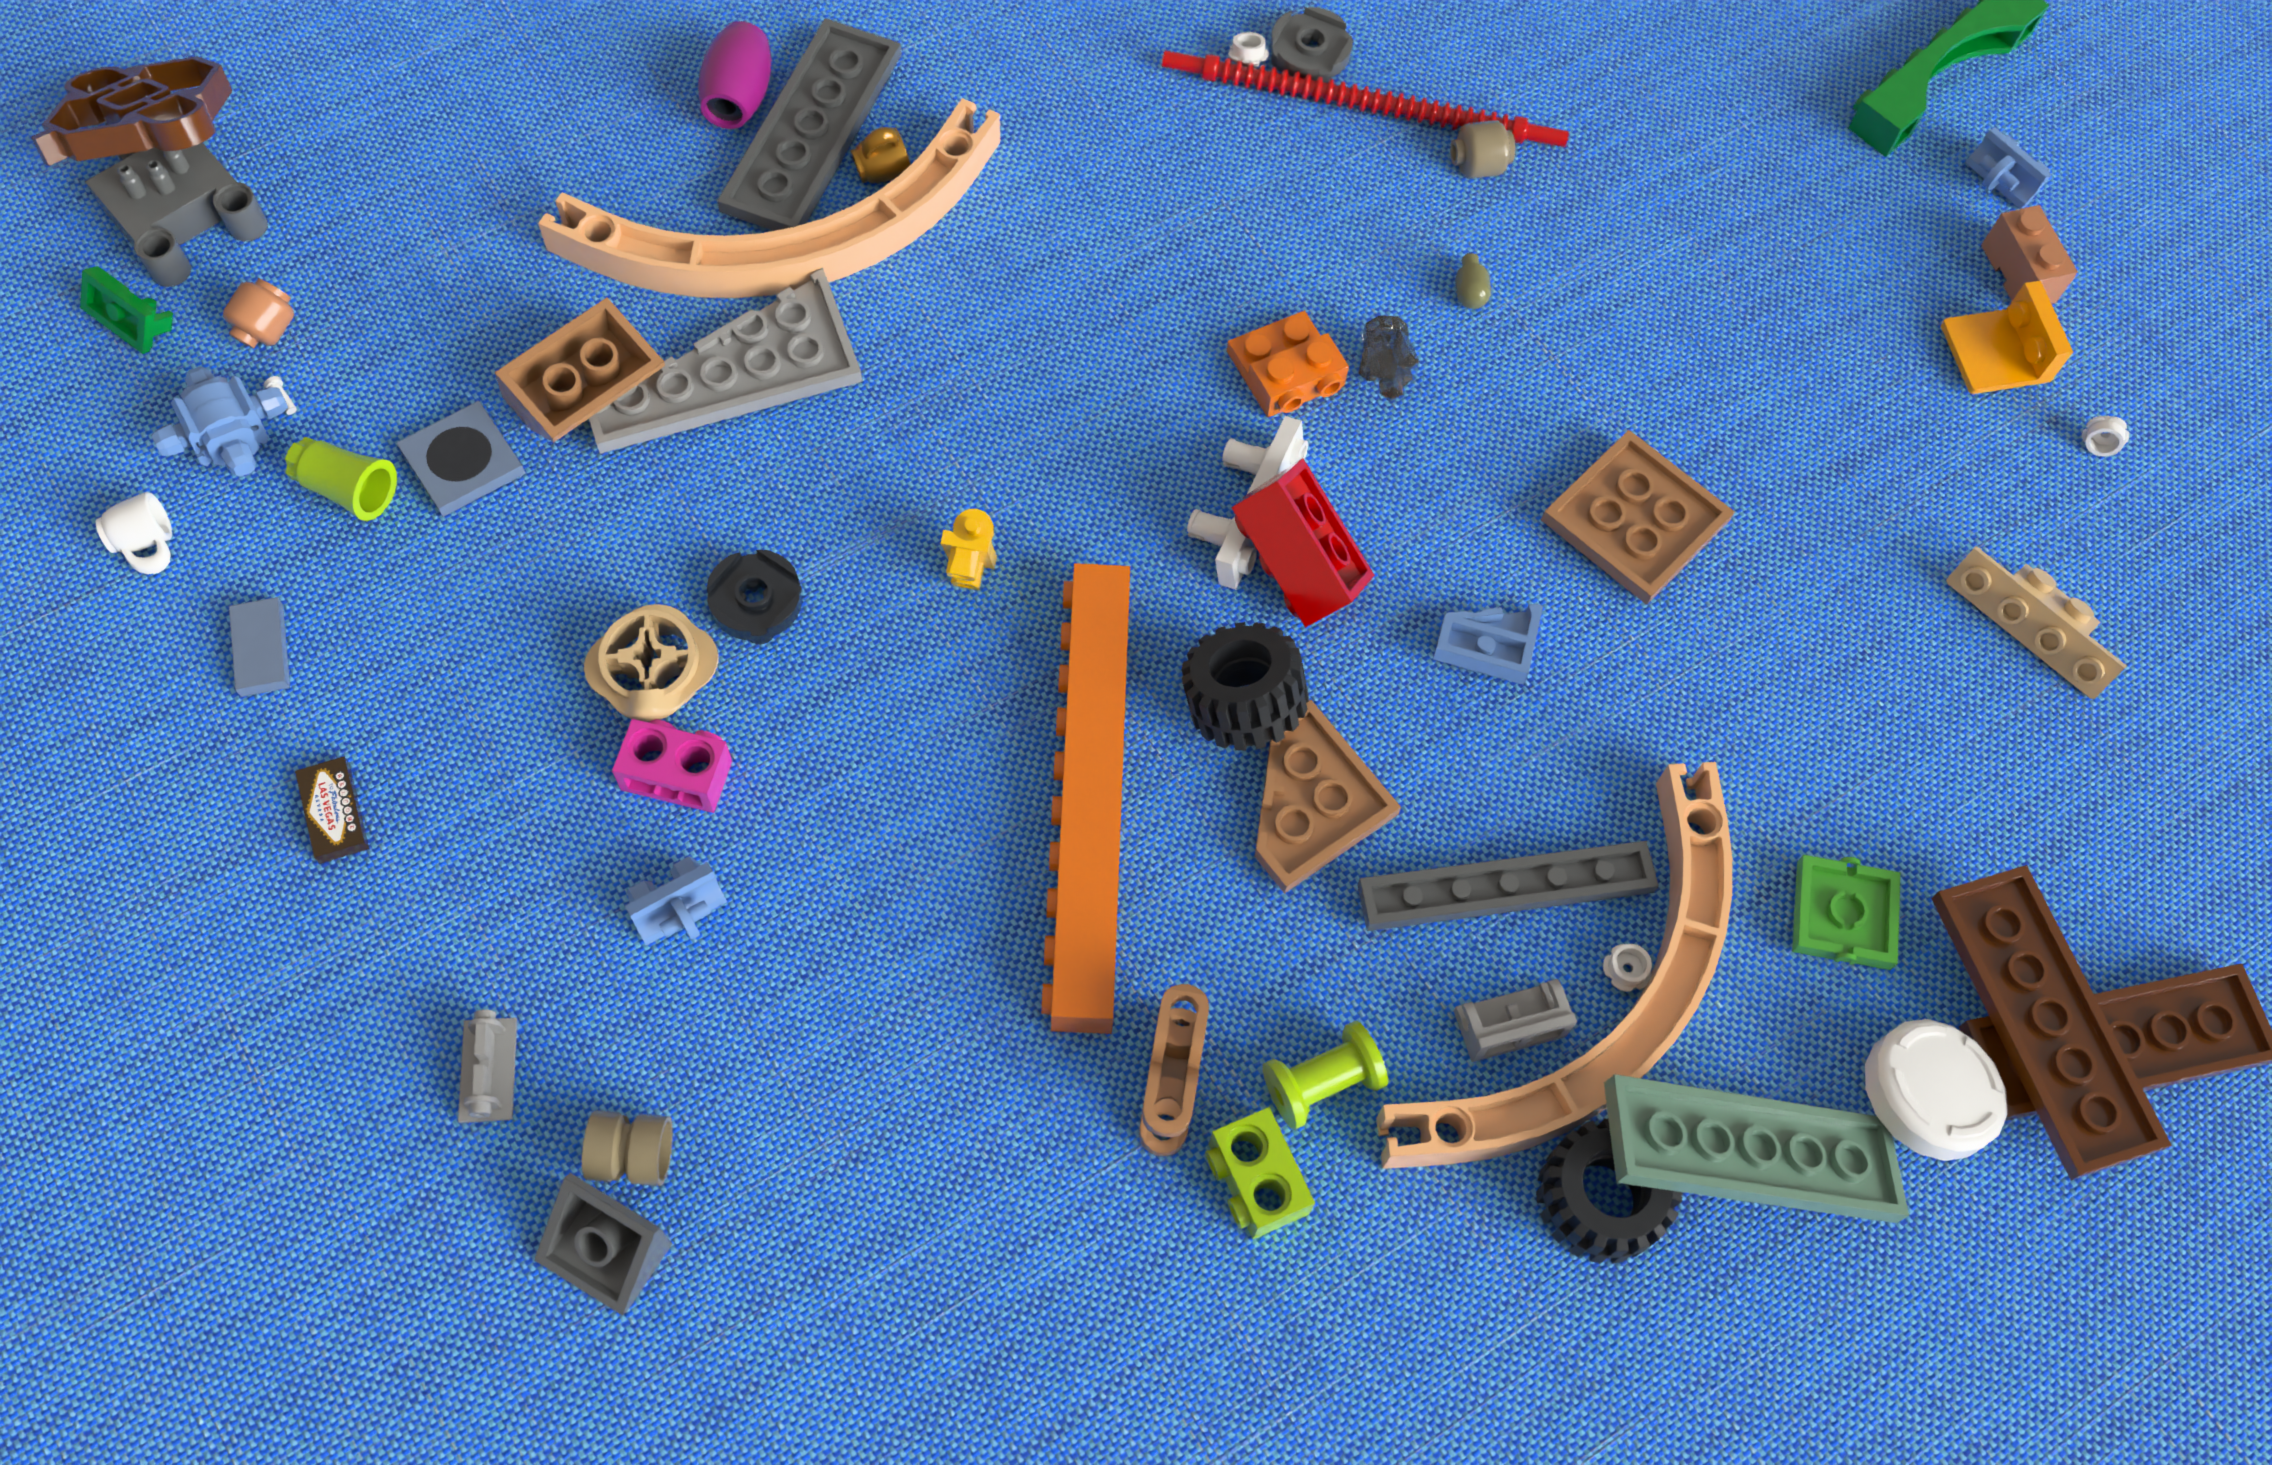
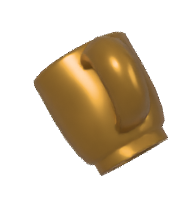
M895 127L875 129L856 145L855 149L850 150L862 183H881L895 179L911 165L903 140Z

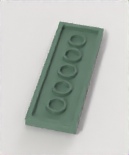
M1616 1074L1604 1082L1617 1183L1898 1223L1909 1216L1893 1136L1877 1116Z

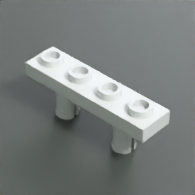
M1285 416L1271 446L1267 448L1249 445L1230 438L1223 452V466L1256 475L1248 491L1250 493L1302 458L1305 460L1308 442L1303 440L1302 421ZM1195 509L1188 522V537L1221 546L1215 559L1219 585L1236 590L1243 574L1249 575L1254 567L1257 556L1255 545L1250 538H1246L1239 531L1235 517L1231 520Z

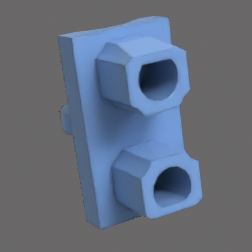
M1996 127L1987 132L1979 147L1965 162L1984 178L1982 182L1984 187L1988 190L1997 189L2019 209L2027 207L2052 175L2047 166L2041 161H2035L2019 147L2018 142L2009 135H2004Z
M689 856L673 865L670 873L674 880L656 889L652 881H642L628 889L627 894L630 903L625 908L646 946L663 936L668 937L683 928L691 940L700 936V933L694 922L711 913V910L727 902L707 862L700 865L693 857Z

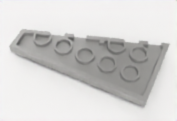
M823 267L810 275L811 280L797 289L792 290L791 287H788L776 295L777 300L759 311L751 309L693 344L694 349L677 360L673 356L666 359L663 368L590 417L589 421L599 453L609 452L862 382L860 367Z

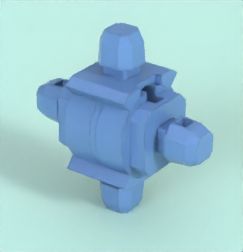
M205 367L189 370L185 377L188 387L180 394L182 399L173 398L171 402L180 423L173 426L169 423L157 429L151 435L161 456H171L185 452L184 448L192 445L201 465L208 466L213 460L215 465H226L230 472L236 476L242 477L252 473L256 466L253 454L260 448L258 443L266 444L269 439L260 419L265 417L271 419L282 414L288 408L279 387L255 391L256 395L249 397L239 377L233 375L228 382L225 377H214L211 371Z

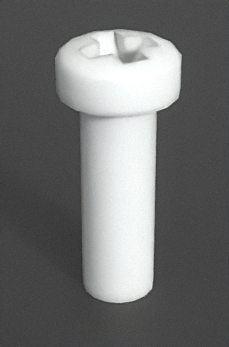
M273 376L268 378L264 382V388L279 387L288 406L285 410L286 414H294L297 408L282 388L283 382L280 377Z

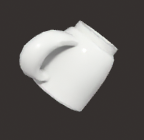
M144 492L121 501L107 509L102 514V517L96 519L97 532L103 544L112 553L122 552L133 569L148 575L160 573L166 569L170 562L171 553L165 541L171 539L172 527L162 504L152 493ZM157 545V552L149 557L141 558L132 553Z

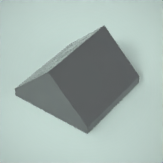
M569 1173L563 1179L534 1261L623 1316L630 1309L672 1246V1242L661 1228L572 1173Z

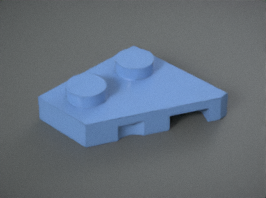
M1530 604L1526 612L1507 614L1503 613L1502 607L1484 609L1477 613L1468 611L1445 613L1433 660L1524 685L1529 674L1543 605Z

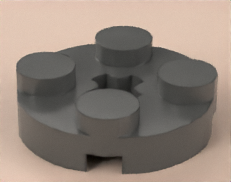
M1305 7L1304 13L1293 16L1292 11L1287 12L1276 21L1272 30L1270 43L1271 63L1279 71L1287 69L1290 76H1294L1295 72H1299L1301 78H1306V75L1310 74L1312 80H1317L1321 76L1323 77V82L1328 83L1333 76L1342 72L1348 65L1353 46L1352 34L1349 36L1347 33L1345 21L1329 10L1319 7ZM1311 40L1318 42L1317 47H1308L1304 44H1309Z

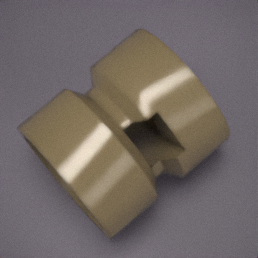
M593 1111L589 1117L583 1141L582 1172L584 1179L600 1182L618 1181L625 1172L631 1184L662 1186L667 1177L672 1152L673 1126L670 1116L639 1114L630 1124L628 1117L620 1114V1112Z

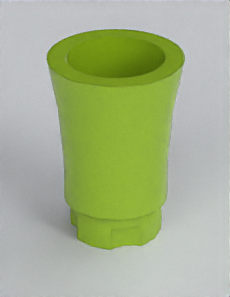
M304 437L301 441L294 442L285 457L287 465L285 473L290 479L299 482L302 487L337 503L363 521H371L379 517L391 502L396 490L397 472L390 461L361 455L326 441H316Z

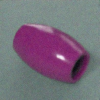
M744 21L729 23L712 40L704 55L698 82L700 108L704 117L718 127L736 129L743 126L757 111L765 97L771 75V53L766 34L756 25Z

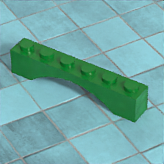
M1979 0L1975 8L1972 9L1968 6L1959 14L1952 27L1949 29L1942 27L1933 36L1924 50L1921 47L1915 49L1901 69H1891L1881 80L1878 88L1874 91L1867 89L1862 93L1853 106V110L1856 113L1848 129L1883 156L1887 157L1912 136L1926 110L1928 83L1935 75L1949 66L1968 58L1989 54H2009L2033 34L2049 4L2044 0Z

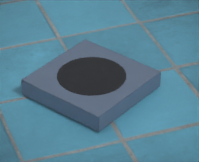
M480 401L397 442L401 453L442 517L525 474L522 464Z

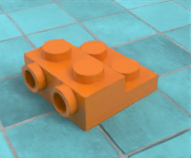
M1305 310L1231 339L1227 343V353L1267 418L1280 412H1293L1303 403L1319 396L1329 397L1345 386L1349 365L1329 334H1319Z

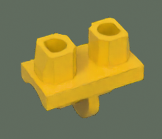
M968 509L961 512L954 521L953 532L943 530L941 545L948 557L946 574L952 577L951 584L953 586L980 590L984 568L995 569L997 554L991 542L994 536V525L991 518L979 509Z

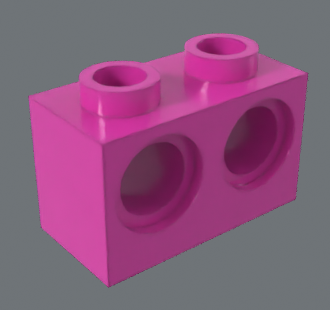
M632 719L612 772L622 791L714 813L732 764V758L726 741H723L721 737L714 733L698 730L693 734L677 730L672 724L659 719L650 722ZM650 751L662 752L655 760H641ZM695 763H709L707 768L701 772H687Z

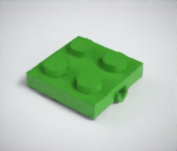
M1802 855L1797 861L1792 952L1832 959L1835 962H1849L1850 965L1859 964L1886 970L1893 969L1898 964L1901 872L1863 866L1860 859L1855 857H1844L1836 861ZM1847 863H1852L1853 867H1847Z

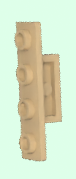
M1976 546L1946 579L1948 585L2090 699H2095L2127 666L2089 636L2101 623L2094 617L2093 610L2082 600L2074 597L2070 598L2058 589L2053 577L2042 569H2033L2026 563L2017 573L2012 575Z

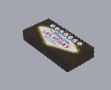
M345 756L296 770L295 774L314 858L318 863H325L370 849L350 763Z

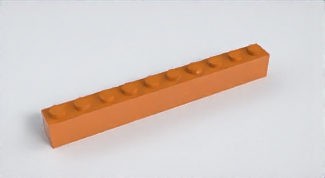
M1074 563L1073 581H1064L1063 609H1072L1071 623L1062 622L1060 650L1070 651L1069 665L1059 664L1058 693H1067V708L1057 707L1056 736L1065 737V752L1055 751L1054 780L1063 781L1062 796L1052 797L1051 825L1061 826L1060 842L1050 841L1049 871L1058 872V888H1048L1046 918H1056L1055 936L1045 935L1044 966H1054L1053 984H1043L1041 1014L1051 1015V1031L1112 1034L1130 566Z

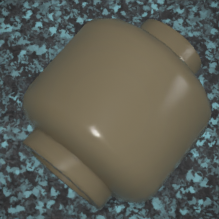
M1496 120L1465 124L1461 127L1457 139L1452 140L1450 144L1452 164L1454 166L1459 165L1462 174L1469 179L1501 175L1506 171L1508 164L1513 163L1515 158L1514 135L1512 131L1506 130L1505 126Z

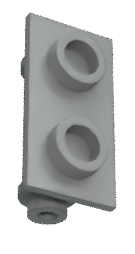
M478 1010L474 1012L473 1020L464 1021L459 1123L513 1120L517 1018L496 1019L495 1011Z

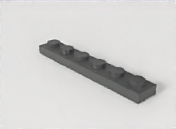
M1647 841L1365 877L1359 879L1357 886L1367 931L1650 894L1654 893L1659 885Z

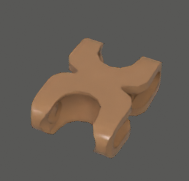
M1179 984L1167 989L1160 1004L1139 1129V1138L1142 1146L1151 1154L1157 1156H1170L1181 1150L1186 1140L1193 1112L1209 1003L1203 991L1189 984ZM1186 1000L1193 1004L1197 1014L1184 1008L1171 1009V1007L1179 1001ZM1166 1114L1173 1117L1174 1120L1165 1121L1158 1117V1115ZM1153 1133L1162 1137L1172 1138L1170 1140L1161 1141L1154 1137Z

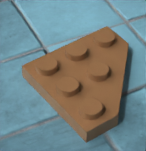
M1312 700L1306 703L1307 712L1305 717L1298 718L1299 726L1293 732L1285 731V738L1276 743L1271 740L1255 858L1284 894L1399 815L1401 806Z

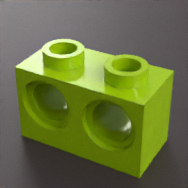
M1270 1107L1212 1131L1209 1141L1210 1149L1205 1151L1206 1159L1216 1180L1219 1181L1224 1178L1233 1197L1229 1198L1227 1202L1232 1217L1239 1229L1247 1227L1252 1239H1256L1310 1214L1315 1201ZM1239 1141L1250 1142L1256 1147L1259 1157L1251 1162H1243L1234 1156L1231 1146ZM1263 1188L1275 1191L1280 1197L1281 1207L1273 1211L1260 1208L1255 1202L1254 1193Z

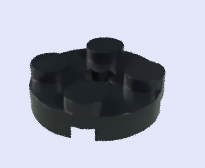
M756 550L757 554L741 556V552L732 554L714 568L707 582V602L713 620L721 630L730 636L749 640L754 644L768 643L775 635L785 631L795 621L801 610L803 593L796 570L787 559L772 551ZM760 587L765 589L763 592L764 598L761 601L747 602V597L744 594L746 590L749 589L755 592Z

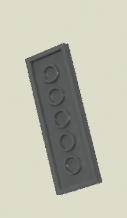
M825 18L718 198L719 212L773 231L806 224L902 55L901 43Z

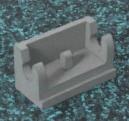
M1558 979L1547 981L1537 987L1477 1003L1468 1002L1456 1006L1454 1009L1455 1017L1472 1062L1564 1038L1577 1023L1575 1014L1571 1011L1563 987Z

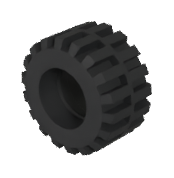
M1245 622L1235 623V627L1226 629L1223 626L1215 629L1216 634L1212 636L1205 635L1199 639L1200 646L1191 647L1187 653L1188 661L1183 662L1181 669L1183 677L1181 678L1193 724L1196 730L1200 729L1202 737L1207 741L1215 739L1216 746L1225 749L1229 745H1234L1235 750L1246 751L1247 746L1255 745L1256 749L1266 747V742L1273 740L1277 743L1285 738V731L1293 732L1299 726L1298 718H1304L1307 712L1306 703L1309 702V694L1301 654L1290 635L1283 636V631L1275 626L1266 629L1265 623L1255 622L1253 626H1246Z
M1604 1118L1598 1126H1596L1593 1120L1584 1123L1577 1131L1572 1130L1545 1160L1547 1163L1540 1170L1537 1181L1542 1182V1186L1536 1191L1537 1203H1545L1546 1206L1540 1213L1544 1225L1553 1222L1557 1228L1551 1236L1558 1244L1566 1238L1572 1243L1568 1252L1577 1257L1584 1252L1590 1253L1589 1261L1595 1263H1602L1607 1258L1611 1259L1612 1264L1624 1262L1630 1256L1634 1258L1661 1239L1667 1233L1666 1229L1674 1224L1679 1214L1674 1208L1682 1202V1192L1629 1184L1628 1186L1633 1197V1209L1629 1217L1618 1218L1606 1215L1590 1202L1583 1186L1584 1169L1589 1166H1603L1615 1171L1608 1118Z

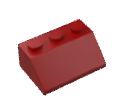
M1304 458L1245 495L1231 507L1235 513V522L1239 531L1246 538L1252 540L1260 553L1259 560L1262 568L1268 576L1276 579L1284 592V601L1288 610L1293 616L1300 618L1305 628L1352 603L1375 576Z

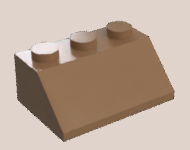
M606 297L497 370L495 375L502 398L530 430L554 443L663 368L665 362Z

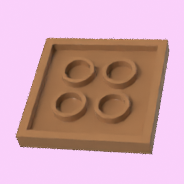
M1628 430L1544 511L1541 521L1647 605L1731 520L1735 511L1632 431Z

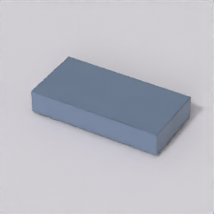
M275 597L229 606L234 680L237 693L244 697L290 688L284 609L280 599Z

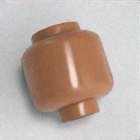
M260 278L257 279L256 283L242 282L223 311V318L233 327L229 335L253 349L258 342L266 346L275 345L294 317V310L288 304L291 297Z

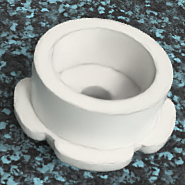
M1253 32L1237 34L1233 38V45L1230 46L1229 58L1236 63L1241 60L1242 66L1248 67L1249 63H1253L1254 68H1257L1260 65V61H1266L1269 56V51L1265 49V38Z
M2115 416L2092 418L2086 424L2087 429L2082 431V440L2086 443L2087 449L2092 454L2101 457L2117 454L2128 442L2130 436L2126 430L2127 424Z
M1635 944L1615 946L1611 950V955H1607L1603 961L1604 974L1610 977L1612 985L1621 991L1630 992L1633 988L1643 989L1647 986L1652 975V961L1645 949ZM1626 964L1630 965L1632 971L1626 972L1623 966Z

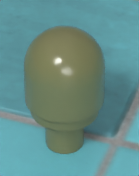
M1468 253L1462 257V267L1458 270L1455 278L1456 293L1459 302L1464 307L1478 309L1483 307L1490 299V275L1486 268L1479 264L1478 255Z

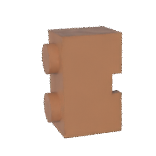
M2040 205L2001 213L1981 244L1995 272L2002 271L2006 278L2003 286L2011 301H2013L2024 283L2041 281L2051 304H2054L2078 273Z

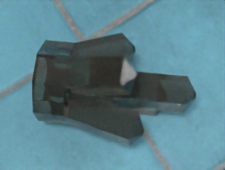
M1377 316L1366 322L1362 335L1363 354L1358 374L1368 382L1378 380L1380 394L1391 402L1404 395L1403 386L1413 380L1411 369L1420 360L1409 339L1407 324L1398 316Z

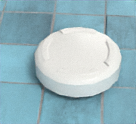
M1930 1019L1904 1022L1874 1044L1865 1063V1089L1876 1116L1895 1139L1916 1153L1943 1161L1968 1158L2000 1134L2007 1117V1098L2004 1083L1995 1063L1981 1046L1954 1026Z

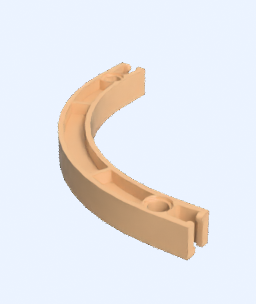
M962 98L932 142L901 175L878 192L849 208L823 219L792 228L732 236L695 235L666 231L613 215L563 192L555 200L562 224L554 223L555 217L546 213L538 222L547 251L591 271L629 285L661 293L700 298H746L777 295L788 287L795 290L811 280L810 275L822 267L828 282L844 278L870 267L908 246L933 227L957 204L999 145L1000 114L988 110L985 114L986 121L976 133L972 134L974 131L973 114L977 110L976 105Z
M1703 762L1694 776L1686 779L1687 789H1695L1696 800L1690 801L1685 796L1680 778L1681 775H1686L1687 773L1685 764H1668L1656 782L1670 867L1669 908L1664 937L1655 966L1651 972L1652 975L1640 997L1622 1022L1607 1037L1580 1058L1550 1075L1521 1087L1488 1096L1467 1099L1383 1105L1376 1118L1378 1135L1388 1136L1389 1127H1417L1421 1131V1143L1398 1146L1397 1137L1387 1138V1145L1381 1153L1382 1169L1449 1165L1488 1160L1526 1150L1563 1135L1607 1109L1604 1082L1611 1076L1616 1074L1642 1078L1673 1045L1698 1009L1715 973L1729 920L1732 900V850L1727 814L1716 762ZM1688 822L1699 825L1705 835L1694 832L1689 827ZM1446 1123L1453 1126L1458 1133L1459 1142L1447 1143L1441 1140L1435 1129L1436 1124Z

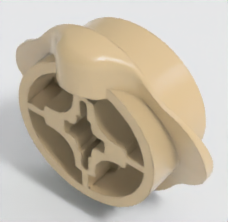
M653 604L637 608L613 623L605 635L587 653L584 662V673L591 688L606 698L622 715L630 719L650 722L672 715L681 706L686 704L697 690L706 685L715 674L719 654L713 639L705 631L691 623L681 611L667 605ZM676 635L687 643L688 650H677L675 646L663 645L659 636ZM638 637V640L635 644H633L631 647L625 648L631 641ZM654 651H655V653L657 654L658 658L652 660V657H654ZM651 661H652V667H649V673H648V671L646 670V668H645L644 666L650 665V664H651ZM626 674L628 678L639 679L644 690L629 691L617 684L616 675ZM679 676L675 682L664 688L669 679Z

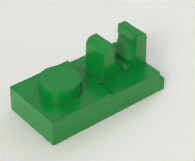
M99 266L82 270L80 308L140 353L150 352V348L153 347V336L172 330L173 313L170 311L156 313L157 301L152 298L141 300L130 292L128 287Z

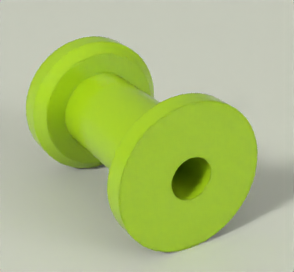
M1355 1020L1344 1026L1342 1032L1343 1044L1288 1069L1283 1062L1276 1059L1263 1063V1076L1271 1098L1281 1117L1292 1130H1296L1306 1124L1310 1105L1360 1081L1365 1087L1374 1091L1387 1087L1388 1075L1382 1056L1373 1038L1359 1021Z

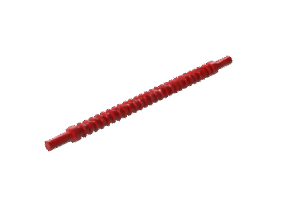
M1164 50L1162 67L1201 74L1202 79L1214 82L1216 78H1221V82L1225 84L1227 80H1232L1234 86L1242 82L1246 89L1250 85H1256L1257 91H1260L1262 87H1266L1268 93H1272L1273 89L1279 90V95H1283L1285 91H1288L1292 98L1296 94H1301L1303 100H1306L1308 96H1312L1314 102H1318L1319 98L1325 99L1326 105L1330 104V101H1336L1337 107H1340L1342 103L1348 104V109H1352L1354 105H1357L1361 112L1365 108H1370L1372 114H1375L1377 110H1381L1383 116H1387L1388 112H1392L1396 119L1400 115H1405L1407 121H1410L1411 117H1416L1418 123H1422L1423 119H1427L1430 126L1434 122H1440L1441 128H1444L1446 124H1451L1452 129L1456 130L1458 126L1462 127L1468 123L1496 120L1502 123L1506 130L1512 131L1515 143L1522 144L1524 140L1565 148L1569 136V131L1528 123V118L1515 116L1512 120L1508 119V114H1504L1502 118H1499L1495 111L1491 115H1486L1484 109H1481L1479 113L1473 112V107H1469L1467 111H1464L1461 104H1458L1456 108H1451L1449 102H1446L1444 106H1440L1438 100H1434L1433 104H1429L1426 97H1423L1421 101H1416L1414 95H1411L1410 99H1405L1403 93H1399L1398 97L1392 96L1391 90L1387 91V94H1381L1380 88H1376L1375 92H1371L1368 86L1360 90L1357 88L1356 83L1352 87H1347L1345 81H1342L1340 85L1334 84V79H1330L1328 83H1325L1321 76L1317 80H1312L1310 74H1307L1306 78H1301L1299 72H1295L1294 76H1290L1287 69L1283 73H1277L1276 67H1273L1271 71H1266L1265 65H1261L1259 69H1256L1253 63H1249L1248 67L1242 66L1241 60L1237 61L1236 64H1232L1230 58L1223 62L1220 61L1219 56L1207 54L1203 58Z

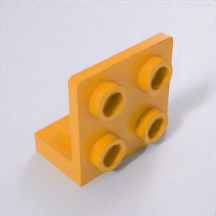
M2041 281L2024 283L2007 309L1945 318L1941 324L1942 331L1966 387L1971 394L2049 383L2073 353Z

